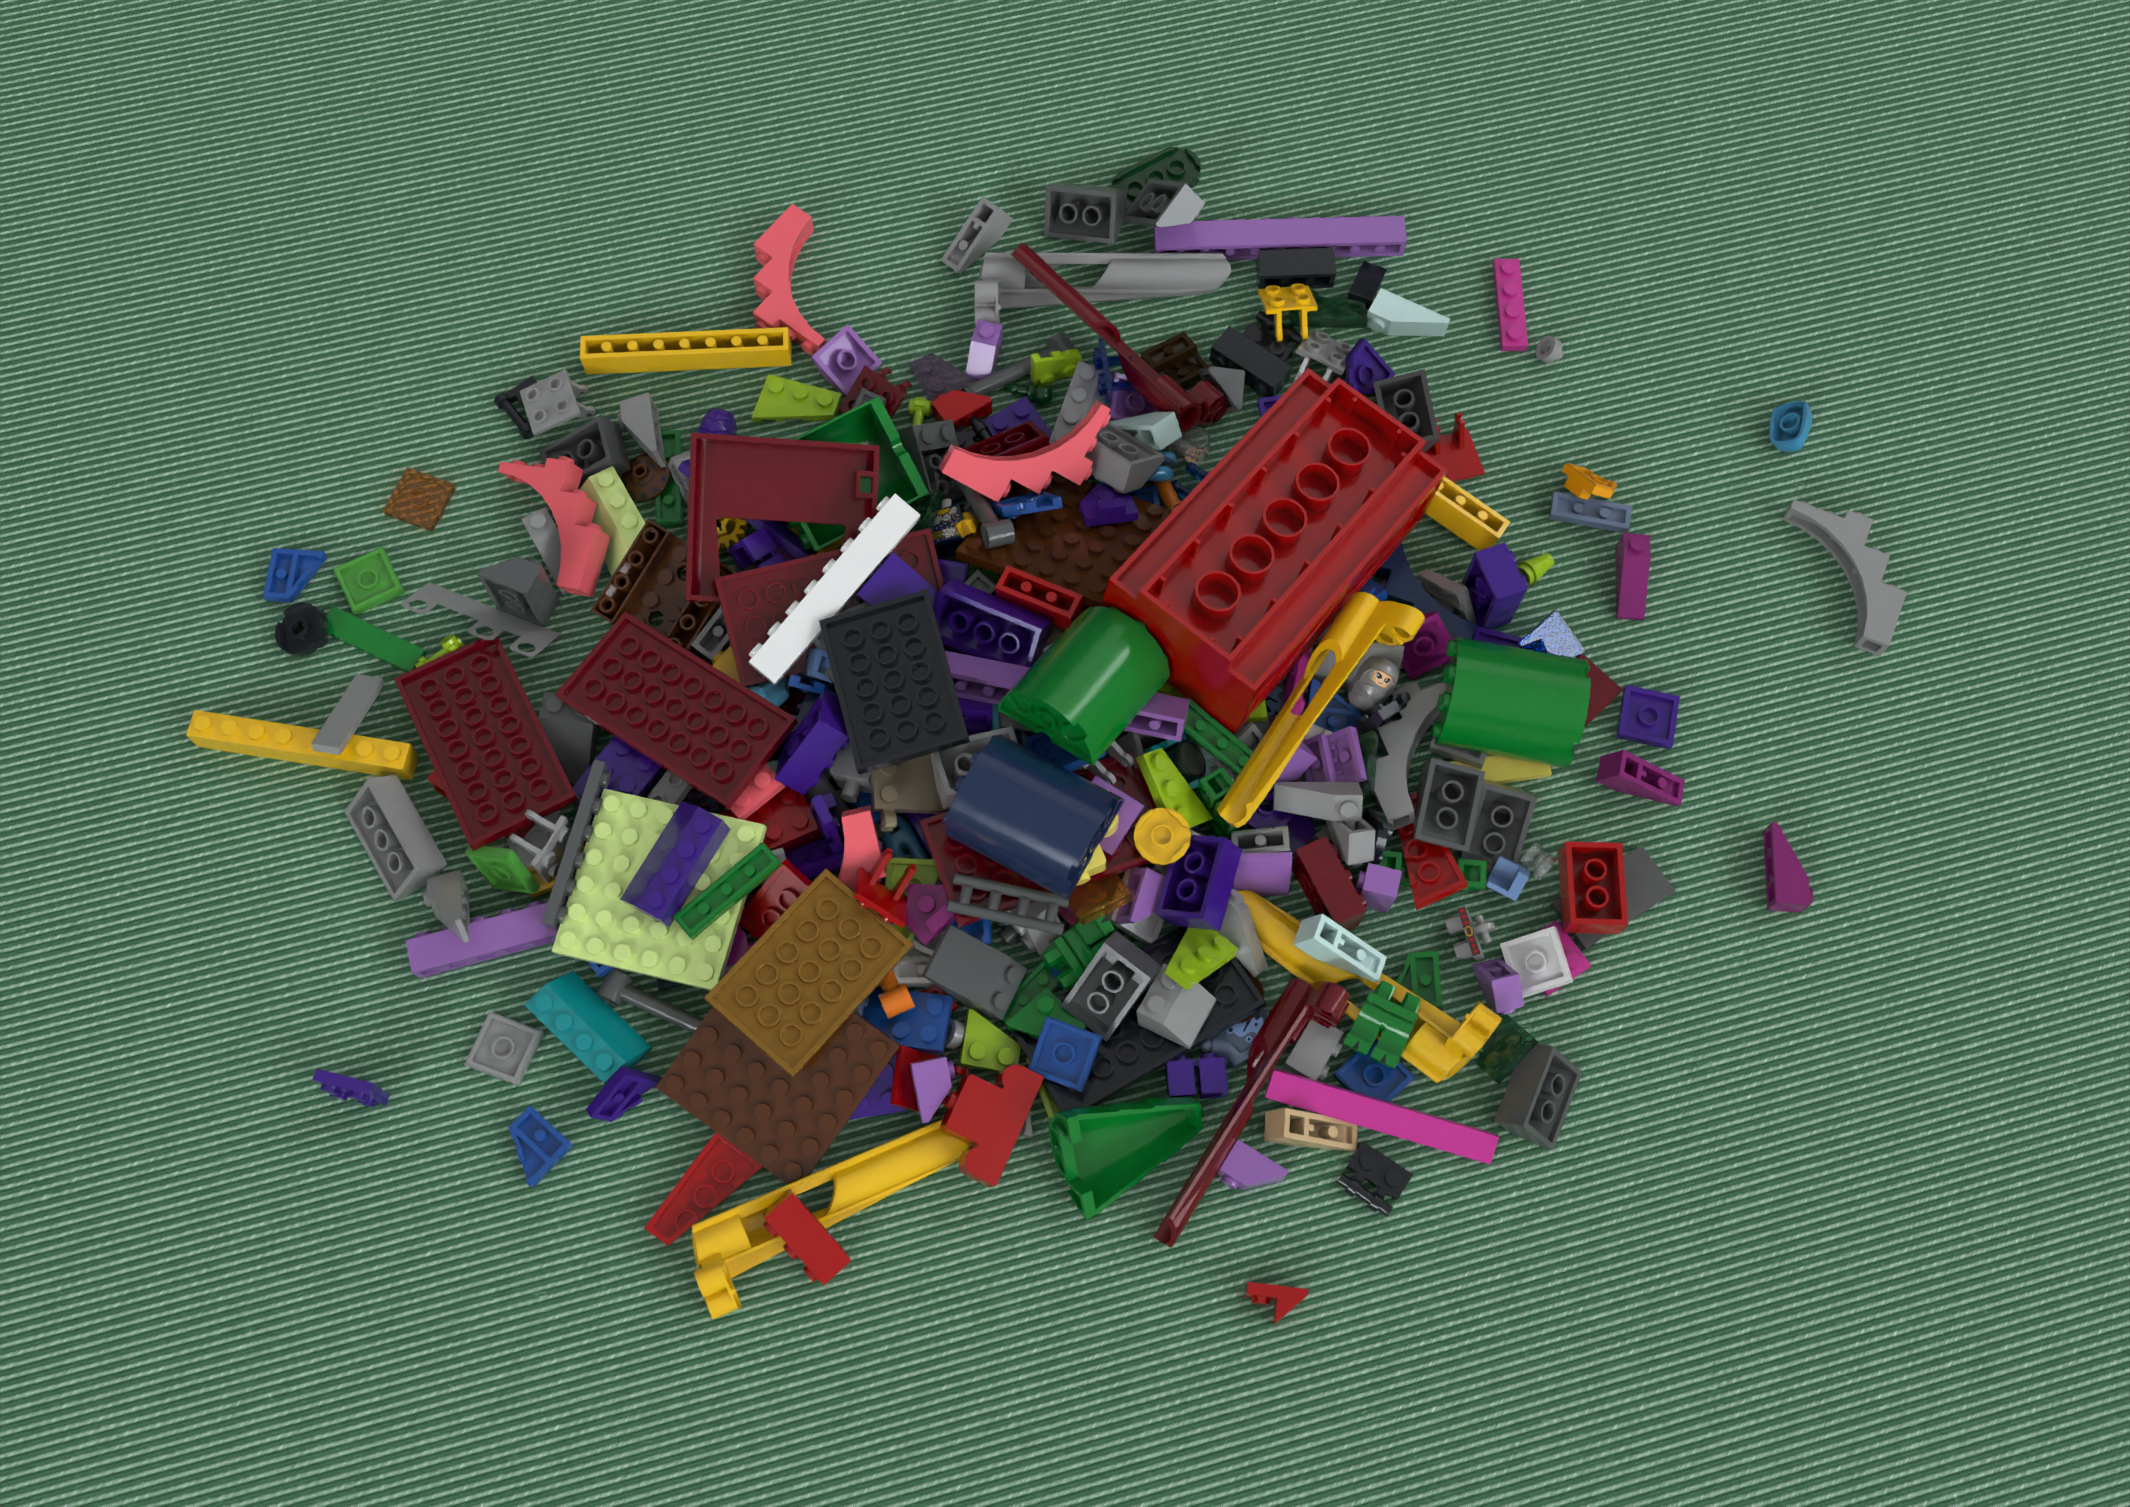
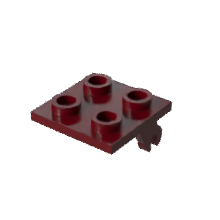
M864 365L839 410L842 413L852 410L861 389L864 388L886 398L887 402L884 407L892 419L903 399L908 394L906 389L911 388L912 384L904 381L902 384L893 385L886 378L887 374L892 373L890 368L885 367L880 371H873Z
M1582 654L1578 659L1588 661L1590 669L1587 678H1591L1590 699L1585 726H1587L1623 689Z

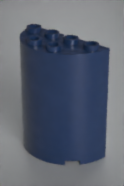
M994 735L981 752L977 750L973 754L969 762L971 768L966 776L961 775L954 788L957 794L951 808L947 811L942 821V824L946 825L945 833L948 837L1068 900L1090 863L1096 847L1102 842L1125 800L1003 735Z

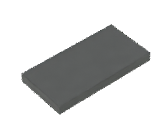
M1643 846L1623 857L1628 922L1676 891ZM1559 897L1550 905L1562 920L1561 898ZM1571 933L1583 951L1609 935Z

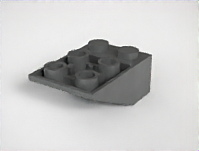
M952 419L914 425L898 431L904 449L909 453L929 492L925 495L929 503L935 504L945 499L965 498L955 480L942 473L938 468L950 445L953 444L959 447Z

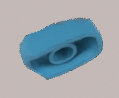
M1793 401L1774 407L1770 420V440L1779 451H1798L1803 447L1806 439H1808V433L1812 426V412L1808 403L1805 401Z

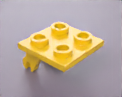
M1297 283L1291 285V287L1271 285L1265 289H1258V295L1266 315L1274 314L1275 338H1277V342L1283 340L1282 311L1299 310L1300 334L1302 340L1308 339L1307 311H1317L1318 307L1309 286Z

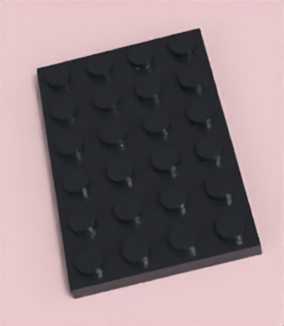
M928 589L819 620L856 770L859 775L970 742Z

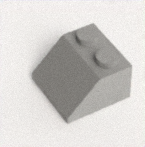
M1163 963L1162 968L1137 1010L1138 1025L1190 1049L1211 1012L1216 998L1199 983L1186 991L1165 974L1168 965Z

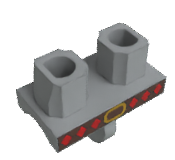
M1466 907L1457 908V914L1445 919L1450 935L1464 931L1467 938L1465 941L1453 944L1457 958L1459 960L1474 958L1476 961L1485 959L1477 936H1481L1483 944L1491 943L1489 933L1496 930L1495 924L1493 922L1485 923L1483 915L1475 917L1477 926L1474 927Z

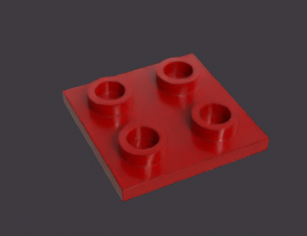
M1462 412L1454 414L1453 433L1440 436V425H1437L1440 441L1424 452L1448 469L1445 477L1452 482L1482 476L1485 473L1468 428L1465 429V420H1461Z
M887 848L870 873L861 867L857 870L854 898L857 899L861 906L867 909L872 908L881 914V917L890 924L895 923L903 928L906 925L907 897L902 893L915 874L916 865L913 863L909 864L892 890L877 881L893 855L891 854L893 850Z
M901 1045L897 1051L890 1104L919 1112L909 1063L932 1059L937 1056ZM954 1066L956 1076H968L969 1069ZM949 1095L945 1096L941 1104H945ZM938 1109L933 1116H937Z

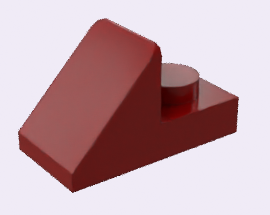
M1248 1282L1245 1285V1298H1252L1251 1303L1258 1305H1269L1270 1301H1274V1325L1308 1296L1309 1289Z

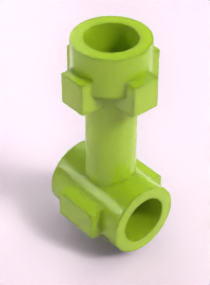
M921 397L910 399L909 414L914 415L912 426L923 424L924 416H930L931 401Z
M450 634L440 642L443 647L441 650L428 659L424 656L420 657L415 667H420L465 646V644L459 637L456 638L454 634Z

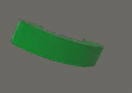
M1383 851L1382 861L1378 865L1402 871L1399 885L1411 887L1405 857L1402 856V852ZM1458 858L1456 863L1468 883V887L1462 890H1484L1486 888L1487 861Z

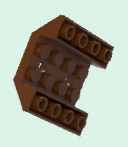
M647 519L591 611L613 625L624 612H627L690 651L692 648L691 644L703 630L719 603L685 601L686 581L681 580L680 572L686 568L687 543L657 523ZM719 562L721 577L737 573ZM656 613H662L664 617L662 624L659 626L652 625V617Z

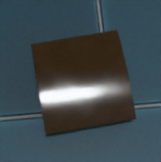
M1185 332L1140 353L1141 358L1160 376L1169 375L1183 389L1203 380L1197 372L1200 369L1210 367L1198 354L1197 345Z

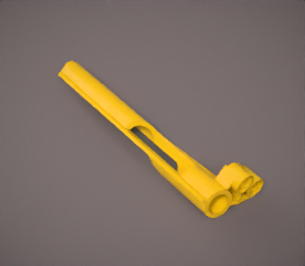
M1356 592L1349 596L1312 653L1304 675L1218 806L1217 811L1224 820L1236 828L1248 822L1283 772L1311 726L1372 643L1376 640L1381 645L1384 643L1389 646H1401L1405 642L1413 640L1425 621V617L1420 610L1393 601H1379L1378 598L1366 592ZM1332 650L1336 658L1335 665L1303 715H1294L1291 713V710L1329 651Z
M1238 891L1243 896L1244 903L1249 907L1263 952L1298 979L1309 984L1316 981H1327L1336 984L1343 980L1356 978L1374 991L1383 980L1396 987L1390 1001L1399 1006L1406 992L1420 998L1421 1001L1417 1012L1419 1018L1401 1057L1436 1083L1449 1079L1461 1070L1483 1047L1502 1021L1500 1016L1478 1001L1471 1013H1467L1460 1023L1383 973H1381L1379 982H1372L1318 961L1293 945L1301 921L1253 891ZM1347 1000L1349 1006L1345 1014L1356 1021L1360 1009Z
M940 1119L692 1225L691 1238L697 1267L694 1275L712 1319H717L742 1307L731 1278L785 1250L783 1246L786 1242L778 1234L774 1238L764 1227L763 1223L766 1222L763 1213L789 1189H792L798 1195L833 1180L834 1190L829 1206L813 1213L825 1228H828L959 1160L961 1154L969 1149L970 1145L941 1131L940 1125L943 1119Z

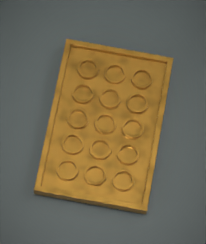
M827 869L811 883L704 997L708 1004L793 1079L914 945L872 908L867 909L861 906L857 899L854 898L855 893Z

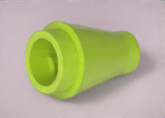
M1543 553L1540 556L1519 562L1517 568L1519 573L1525 576L1527 584L1534 585L1549 568L1554 566V559L1549 553Z

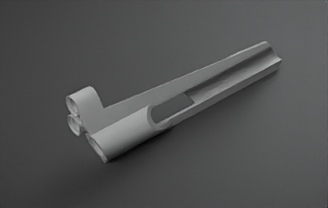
M985 252L978 280H975L974 284L975 327L978 319L1000 324L1001 309L1064 304L1010 255L1012 252ZM1036 253L1053 269L1065 264H1108L1104 273L1092 287H1073L1090 303L1212 294L1231 273V265L1223 253Z

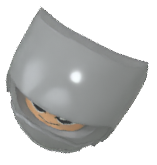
M1369 657L1359 667L1348 687L1350 704L1368 714L1372 708L1381 702L1384 703L1398 683L1399 671L1397 666L1384 658Z

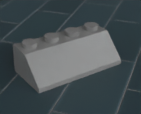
M1078 361L1050 437V444L1068 434L1087 415L1096 400L1107 407L1110 406L1113 376L1104 368Z
M389 775L368 778L344 812L395 902L427 885V878L438 876L447 865V862L398 776Z

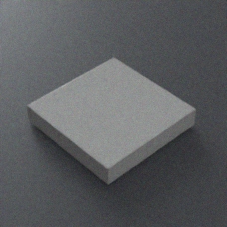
M489 1011L464 1065L513 1085L520 1086L544 1033L541 1030Z

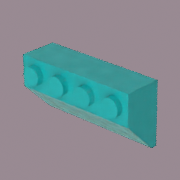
M571 971L545 984L524 1005L606 1085L621 1066L633 1069L653 1048L602 998L597 996V993L574 971Z

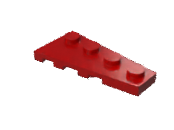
M1417 792L1409 795L1414 809V815L1416 811ZM1414 823L1398 829L1416 911L1468 887V883L1449 848L1413 839Z
M715 1132L644 1229L669 1247L692 1228V1225L699 1222L762 1169L763 1166Z

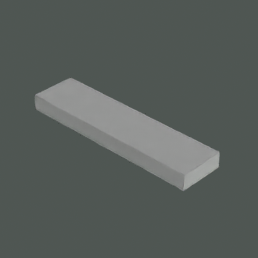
M356 674L313 740V751L341 755L384 687L383 678Z

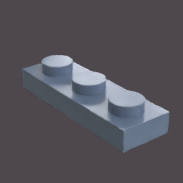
M1554 491L1551 498L1549 519L1627 533L1630 528L1632 506L1594 498L1586 500L1573 494Z

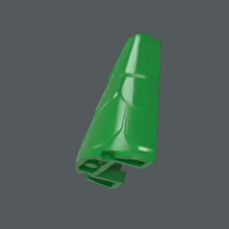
M1189 1096L1144 1098L1140 1102L1076 1107L1053 1114L1054 1117L1049 1120V1138L1055 1163L1061 1179L1066 1178L1067 1185L1072 1189L1068 1192L1072 1201L1086 1220L1094 1215H1098L1131 1186H1135L1161 1162H1166L1203 1129L1201 1117L1204 1113L1198 1100H1194Z

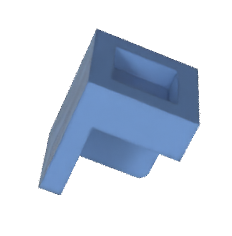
M809 649L801 675L833 684L825 674V671L831 667L827 651Z
M1500 856L1487 878L1486 886L1516 901L1529 878L1530 870Z

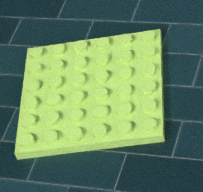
M603 789L601 799H603L598 815L594 817L592 823L594 826L590 841L586 842L583 851L585 852V857L581 869L577 870L575 880H577L572 896L568 898L566 904L568 910L563 924L560 923L552 952L711 991L723 978L747 895L693 940L689 938L675 919L668 928L621 901L620 898L679 805ZM711 813L722 819L731 830L682 908L762 843L767 827L764 824Z

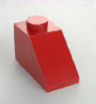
M952 390L938 395L931 402L932 415L936 421L952 419L954 429L960 425L964 429L971 426L968 421L972 416L976 415L979 420H982L992 414V400L989 396Z

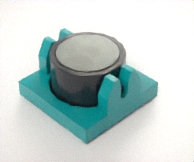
M1184 732L1181 742L1167 739L1144 750L1145 754L1162 748L1192 790H1197L1199 780L1204 778L1203 776L1206 772V762L1199 748L1193 742L1185 740L1187 738Z

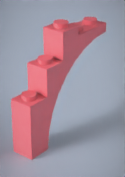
M791 204L753 244L756 260L764 266L753 277L755 292L764 300L753 311L756 328L788 327L791 342L795 341L801 345L807 354L813 355L826 344L825 338L810 327L800 314L792 298L791 279L795 261L803 245L814 232L812 216Z
M1096 400L1087 415L1068 434L1056 442L1030 453L1015 456H988L970 452L951 444L938 468L947 476L996 502H999L1001 497L1005 498L1011 488V483L1009 482L1011 479L1040 494L1042 489L1045 490L1052 480V471L1081 485L1083 480L1086 481L1090 477L1093 470L1091 466L1093 461L1085 455L1087 452L1090 453L1097 442L1096 435L1100 428L1104 429L1108 424L1111 409Z
M559 456L558 459L547 458L545 465L534 463V466H529L518 460H512V463L500 462L499 473L512 481L532 486L541 494L553 513L561 543V562L556 586L570 594L594 597L611 536L601 531V526L591 523L597 503L588 498V493L578 490L583 469L575 465L573 459L565 456Z
M870 805L843 811L841 817L845 841L844 857L838 879L854 893L857 870L861 867L870 873L882 855ZM885 868L881 873L880 877L878 878V882L882 881V877H886Z

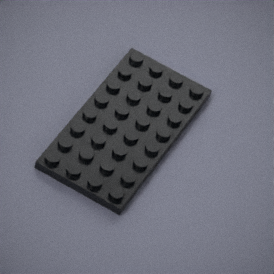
M1180 926L1141 950L1160 965H1163V963L1168 965L1188 927ZM1234 957L1199 982L1202 987L1216 998V1002L1192 1047L1188 1049L1138 1025L1137 1010L1151 987L1153 979L1109 1040L1105 1041L1102 1038L1083 1092L1046 1078L1043 1079L1042 1083L1059 1111L1070 1110L1076 1107L1098 1106L1166 1066L1168 1062L1178 1059L1266 1007V1001ZM1071 990L1057 998L1063 1003ZM1086 1026V1030H1087V1031H1090V1032L1095 1033L1094 1031H1092L1090 1028H1088V1027ZM1017 1030L1015 1032L1010 1031L1030 1062L1038 1040L1031 1038L1029 1034Z

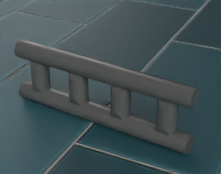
M955 873L953 884L962 887L958 902L949 900L947 912L1062 935L1064 924L1056 922L1059 906L1068 908L1069 899L1066 900L1051 892ZM973 888L990 892L987 908L970 904ZM1002 894L1019 898L1016 914L998 910ZM1030 900L1047 904L1044 919L1027 916Z

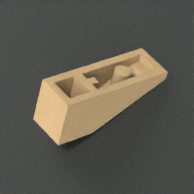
M1282 1108L1265 1112L1264 1141L1288 1146L1357 1151L1358 1125L1321 1114Z

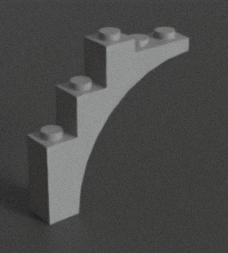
M1794 499L1785 511L1782 520L1804 530L1818 540L1834 556L1848 578L1857 606V632L1854 647L1880 656L1890 645L1907 592L1893 584L1881 582L1890 555L1882 553L1877 548L1864 546L1873 519L1865 517L1862 513L1847 510L1843 517H1840L1831 511H1824L1811 506L1807 502Z
M1417 682L1410 685L1404 684L1396 688L1391 693V697L1405 691L1410 694L1411 699L1407 702V706L1397 713L1399 720L1387 721L1377 728L1379 742L1385 756L1375 757L1364 764L1367 783L1379 810L1385 814L1387 822L1392 824L1393 830L1415 823L1414 809L1408 793L1410 764L1417 745L1427 729L1440 716V710L1436 709L1439 694L1444 693L1446 683L1431 684L1421 691Z

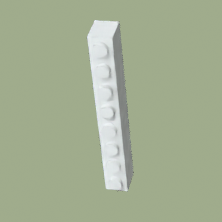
M896 493L891 499L886 496L876 508L879 511L873 519L868 517L860 525L858 530L861 533L855 540L849 538L840 549L843 554L837 561L832 558L822 569V572L825 573L818 582L814 579L806 587L804 599L800 603L795 600L785 612L788 617L784 622L780 624L777 621L768 631L767 635L770 638L764 645L759 642L749 653L751 657L749 665L774 686L777 685L822 633L819 620L836 616L919 521L921 515Z

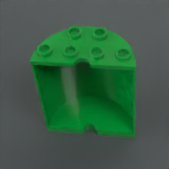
M879 396L793 439L879 445L877 506L886 496L891 499L895 493L907 504L929 493L909 453L904 449L900 436ZM861 479L860 492L871 493V479ZM786 522L789 528L795 527L805 550L811 549L815 552L844 537L845 528L843 525Z
M1090 607L1085 609L1008 691L999 702L998 711L1037 734L1040 731L1046 733L1052 743L1093 766L1170 676L1169 660L1141 621L1133 620L1115 607Z
M1453 636V640L1449 639L1446 649V656H1450L1449 665L1444 667L1441 683H1446V689L1443 694L1438 696L1436 709L1440 710L1439 721H1435L1432 728V737L1435 738V745L1567 768L1575 757L1574 743L1580 744L1588 712L1591 678H1587L1590 669L1588 661Z

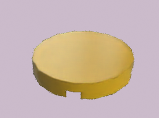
M1151 809L1142 815L1135 825L1134 842L1136 849L1144 859L1152 864L1167 865L1175 863L1184 856L1190 846L1191 832L1189 824L1182 814L1173 809Z

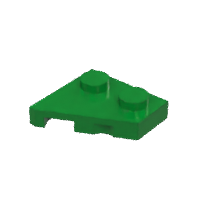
M1438 951L1409 953L1397 983L1438 1009H1442Z
M1047 987L1006 1022V1027L1010 1031L1015 1032L1017 1030L1029 1034L1031 1038L1036 1040L1039 1039L1047 1016L1086 1030V1026L1061 1007L1062 1002Z

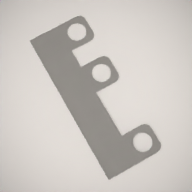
M430 582L401 603L402 607L419 614H425L439 604L479 621L468 629V633L484 640H493L504 630L520 636L509 648L528 657L536 656L560 635V633ZM413 600H421L427 604V607L415 609L409 603ZM480 626L490 627L494 633L488 636L480 635L476 632V628ZM520 643H530L536 649L532 652H523L517 646Z

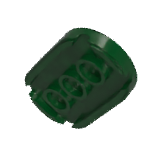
M1169 147L1119 172L1114 177L1111 188L1127 189V211L1149 179L1186 183L1192 189L1200 179L1201 163L1196 154L1191 150L1185 149L1184 151L1178 149V147Z

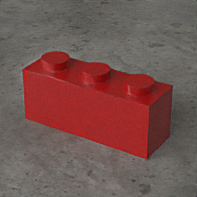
M1009 565L1006 566L995 587L996 597L1052 619V625L1066 630L1084 611L1083 595Z
M789 1189L763 1213L766 1222L763 1223L764 1227L774 1238L778 1234L786 1242L783 1246L785 1251L793 1260L798 1257L806 1265L803 1271L813 1282L819 1280L824 1286L851 1262L848 1253L792 1189Z

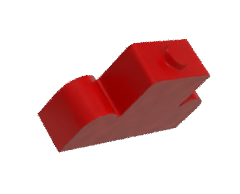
M1011 1065L998 1072L995 1078V1085L970 1074L961 1079L956 1092L953 1090L950 1092L945 1102V1107L948 1109L940 1129L971 1145V1148L965 1150L959 1158V1168L965 1176L987 1187L997 1186L1042 1084L1043 1076L1023 1066Z

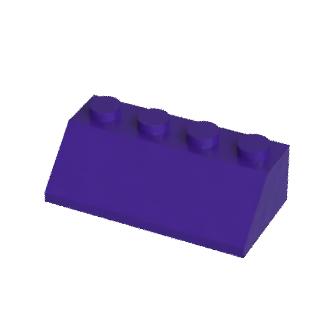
M955 579L941 587L934 610L943 644L971 656L1030 668L1038 660L1045 647L1053 622L1052 619Z
M682 801L620 900L669 928L674 921L672 916L681 910L731 829L722 819L698 806Z

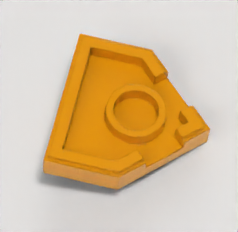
M1565 463L1561 470L1568 476L1564 487L1582 499L1588 500L1591 494L1610 499L1617 487L1616 482L1609 479L1607 481L1593 474V471L1585 467Z

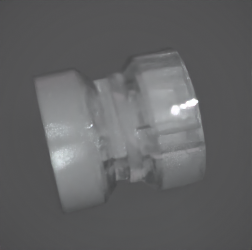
M1535 842L1518 863L1524 868H1530L1534 876L1541 881L1558 859L1552 854H1546L1542 846Z

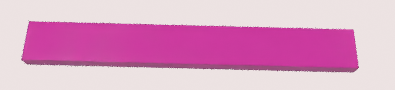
M1276 1068L1272 1070L1265 1092V1098L1487 1164H1491L1499 1140L1498 1134Z

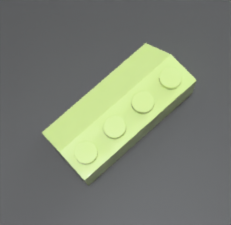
M613 466L588 477L579 489L588 493V498L597 503L591 523L601 526V531L611 536L604 558L611 576L645 524Z

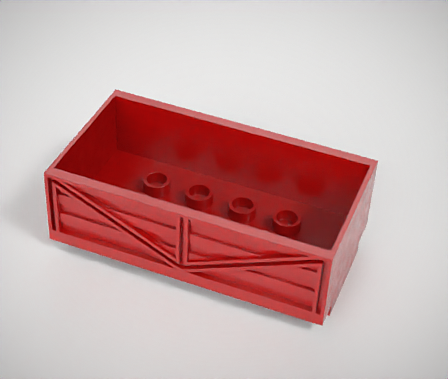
M1308 368L1109 578L1101 607H1115L1133 620L1141 621L1169 660L1170 676L1166 682L1186 698L1189 697L1235 735L1334 621L1349 596L1362 589L1421 521L1448 469L1422 451L1426 443L1423 438L1338 377L1330 384Z

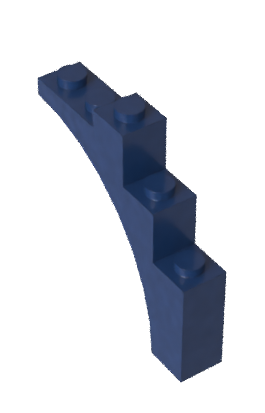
M1401 543L1373 575V577L1382 579L1380 586L1387 591L1388 598L1383 601L1406 604L1417 608L1423 614L1437 611L1451 640H1453V636L1471 639L1476 624L1456 616L1441 606L1424 590L1409 566L1403 544Z

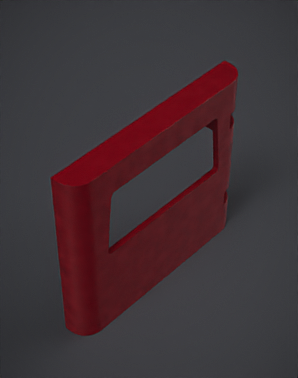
M691 432L685 601L720 603L714 578L721 577L716 522L718 518L843 525L845 528L843 545L849 538L855 540L861 533L858 530L860 525L868 517L873 519L877 515L880 446ZM861 479H871V493L860 492Z

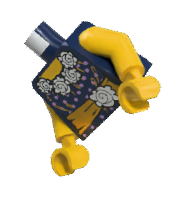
M945 499L941 502V509L928 512L925 515L923 525L919 530L930 528L937 558L948 559L956 556V549L970 533L974 534L977 532L979 522L970 512H965L955 500Z

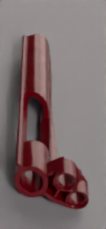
M1021 243L1010 254L1118 354L1124 374L1135 391L1158 412H1175L1181 432L1190 430L1196 424H1214L1224 416L1228 408L1223 403L1225 396L1208 380L1204 382L1201 380L1187 393L1169 375L1160 376L1121 340L1117 327L1029 246Z
M1294 978L1288 982L1252 1041L1247 1063V1082L1153 1238L1168 1247H1173L1251 1118L1253 1112L1252 1103L1287 1045L1296 1043L1310 1019L1327 1029L1329 1027L1335 1028L1349 1006L1347 1000L1350 995L1345 989L1327 981H1316L1309 984L1306 981Z

